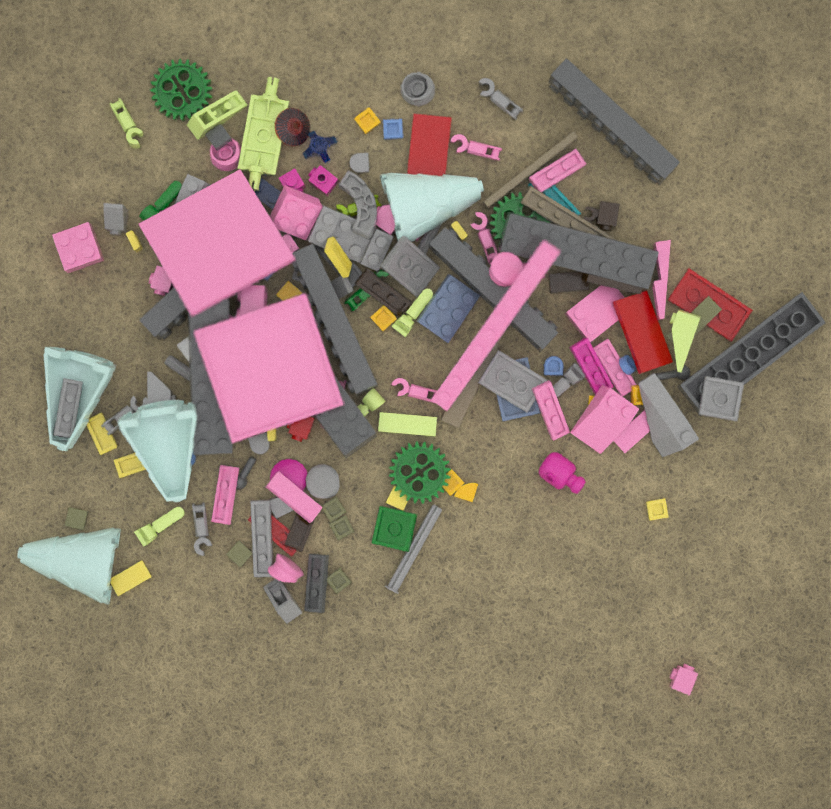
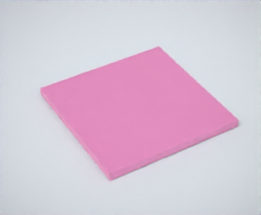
M241 170L228 175L139 223L142 232L192 317L295 261L293 254Z
M306 293L194 331L232 443L344 405Z

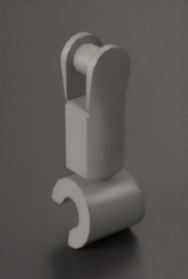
M483 78L479 81L481 86H489V90L482 91L480 96H490V100L514 120L517 119L516 116L520 112H523L517 104L502 92L494 90L495 86L492 80ZM509 104L514 106L511 112L506 109Z
M576 362L563 374L565 378L562 377L553 385L556 396L559 397L570 387L569 384L574 386L585 378Z
M134 396L131 398L130 407L128 405L101 425L102 428L108 431V436L120 428L119 424L115 427L111 424L113 420L118 422L123 415L129 411L133 414L140 407L136 405L137 399ZM147 397L143 399L142 406L148 404Z
M202 502V505H195L194 503L192 504L195 536L199 538L194 543V550L197 554L205 556L204 551L200 549V545L205 543L207 546H213L211 541L206 538V536H209L205 502ZM203 512L204 517L197 518L196 513Z

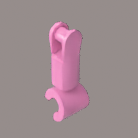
M461 134L454 135L450 140V143L462 142V146L457 148L456 153L467 150L469 154L497 161L500 160L498 157L502 148L472 140L468 143L466 137ZM487 148L492 149L491 156L486 154Z
M476 212V216L482 218V224L477 225L473 223L470 225L472 228L479 230L477 235L489 264H491L493 258L499 252L490 230L486 229L489 223L488 217L481 212ZM493 247L495 252L488 254L487 249Z
M403 378L395 379L391 383V386L403 385V389L397 393V396L408 393L409 397L435 403L428 399L427 395L428 391L433 392L434 397L437 390L415 384L409 386L408 382Z

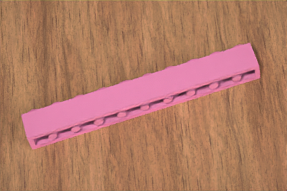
M547 240L541 243L431 399L446 411L452 407L559 256L561 250Z

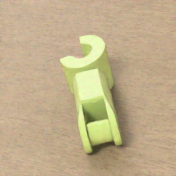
M119 98V101L113 104L109 103L126 133L128 144L132 148H140L139 142L134 140L133 137H142L144 134L141 129L136 128L122 100ZM123 108L124 111L118 114L117 110Z
M424 289L407 312L402 314L392 327L406 337L412 329L416 318L432 299L433 291L431 289Z
M373 388L363 398L362 402L364 404L361 403L358 408L365 417L369 413L368 410L374 411L385 400Z
M176 507L154 521L152 526L149 523L134 531V533L145 547L158 536L156 532H162L181 519L185 514L184 509Z

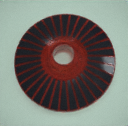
M288 108L278 114L275 120V132L281 142L288 146H298L308 139L311 129L310 122L301 110ZM294 123L297 124V130L293 127Z

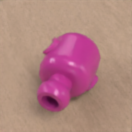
M558 452L550 453L538 470L539 476L559 490L568 486L572 493L578 494L586 484L583 477L575 475V464Z

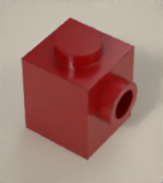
M309 416L289 423L287 428L289 429L288 433L292 434L291 438L300 442L303 439L307 440L315 418Z

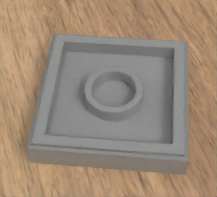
M705 376L698 415L737 421L744 383Z

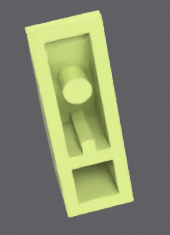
M237 90L193 114L187 126L199 140L220 123L221 125L245 108L247 104Z
M679 309L677 313L673 312L670 323L673 324L672 335L677 371L681 373L701 316Z

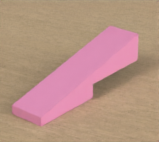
M671 240L655 242L653 244L654 250L659 252L656 260L659 280L652 282L658 320H663L665 317Z

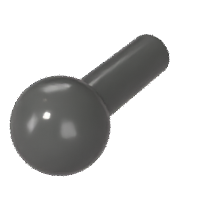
M684 365L681 373L676 368V370L655 374L659 380L676 377L680 380H686L689 378L691 371L688 366Z
M253 456L249 457L241 473L238 474L236 486L238 490L244 489L247 485L246 478L257 460Z

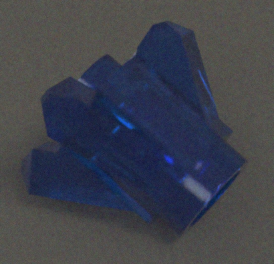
M315 131L308 133L311 141L309 147L303 152L305 159L315 155L321 157L324 163L330 161L327 152L330 146L338 142L335 136L325 138L318 136Z

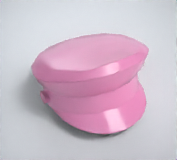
M232 139V141L218 151L211 145L210 159L216 168L222 171H231L238 167L241 145L236 140Z
M502 252L493 258L489 268V275L497 285L508 287L515 282L524 269L523 264L516 255Z
M276 554V562L268 567L269 574L282 582L295 583L303 576L301 568L282 554Z

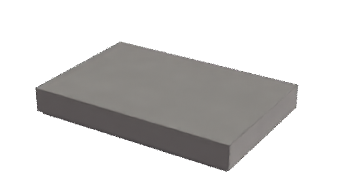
M405 236L400 238L380 265L383 270L417 298L440 269L433 260Z
M498 350L478 383L528 413L536 400L532 388L546 382L547 379Z

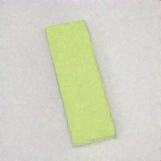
M380 412L378 432L435 436L437 417Z

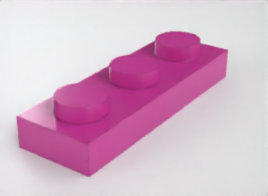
M585 337L569 347L595 395L602 385L611 389L614 387L588 338Z

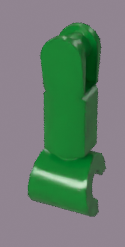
M179 181L172 182L154 203L155 207L153 205L147 206L140 213L139 217L145 221L167 209L174 202V199L178 197L182 184Z
M379 269V271H374V273L379 277H386L389 275L383 269ZM360 288L348 297L344 304H348L351 308L350 311L353 312L371 295ZM357 295L361 299L358 303L354 301Z

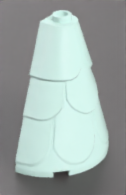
M401 173L380 175L384 194H387L393 215L397 241L402 236H405L413 242L428 231L435 229L450 217L457 216L481 199V192H484L482 181H478L476 177Z
M45 347L44 366L50 444L57 446L58 450L68 451V449L73 448L87 426L89 417L110 382L116 365L110 360L77 350L65 351V348ZM63 378L83 382L75 429L70 438L53 435Z
M165 400L138 407V410L133 414L129 411L118 421L121 432L136 452L135 454L149 472L148 476L167 502H180L186 499L192 469L191 457L197 415L195 406L190 402L184 404V400Z
M108 528L89 533L83 532L61 538L56 536L25 543L23 547H19L18 559H20L22 564L49 579H55L99 603L110 604L112 586L110 585L115 548L119 546L121 529Z

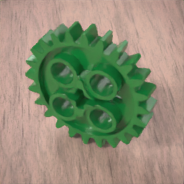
M179 59L178 64H175L171 60V66L164 63L165 70L158 68L161 74L153 75L157 81H151L155 88L150 89V92L156 95L152 96L151 99L157 101L154 105L156 108L161 107L159 110L161 114L167 111V118L173 115V119L176 121L178 116H180L181 120L184 121L185 116H187L190 120L192 114L204 109L203 105L209 106L206 99H212L208 92L213 91V89L207 85L212 82L210 79H206L208 77L207 72L202 73V66L196 69V62L190 65V61L187 59L185 64H183L182 60ZM183 73L189 74V78L186 81L180 80V76ZM172 76H175L181 87L184 88V91L190 99L191 104H188L186 102L185 98L183 97L175 82L173 81ZM167 83L173 84V88L170 91L164 90V86ZM193 89L199 90V94L196 97H191L190 92ZM182 99L183 104L180 107H175V100Z
M521 192L518 193V197L511 193V199L504 196V203L501 201L497 202L500 208H493L496 214H491L490 217L495 220L491 221L489 225L495 227L490 231L497 234L493 238L494 240H501L506 221L503 216L505 212L525 216L522 213V208L526 206L520 203L523 198ZM532 211V214L530 216H527L530 218L535 217L538 220L550 222L542 216H540L539 214L535 213L534 211Z
M418 442L415 443V447H412L409 443L408 450L401 447L403 453L399 454L396 452L395 454L398 459L391 460L395 463V466L389 467V469L394 470V473L390 474L389 477L395 478L391 484H397L394 491H402L400 497L405 494L407 495L406 501H409L412 497L414 498V503L417 502V499H421L422 504H424L425 498L432 502L431 496L434 495L436 498H439L437 492L444 493L442 485L448 486L445 479H450L451 477L446 475V472L451 469L445 468V465L449 461L442 460L445 454L439 456L440 448L434 451L433 444L427 448L426 442L423 443L422 447H419ZM419 454L427 456L428 461L426 464L420 465L417 463L416 458ZM434 462V465L423 473V478L418 476L409 483L405 482L416 473V468L422 469L429 463ZM404 465H409L412 468V473L409 476H404L401 473V468ZM431 469L437 470L439 473L438 479L430 480L428 472ZM416 480L423 483V489L419 492L414 491L412 488V484Z

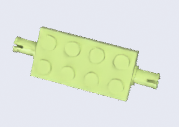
M272 77L267 78L266 90L263 95H251L238 163V170L250 173L248 183L254 191H259L261 175L276 176L282 140L277 134L279 130H276V124L281 123H276L280 113L289 107V101L281 100L276 96L279 79L274 78L272 80Z

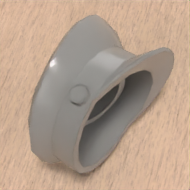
M421 72L411 73L404 78L401 84V94L406 102L415 106H422L428 104L433 99L435 85L426 74Z
M325 464L312 467L306 476V486L310 494L317 498H331L335 496L340 487L338 473L331 466Z

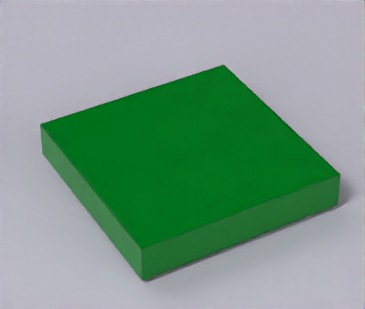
M380 506L371 543L409 552L418 514Z

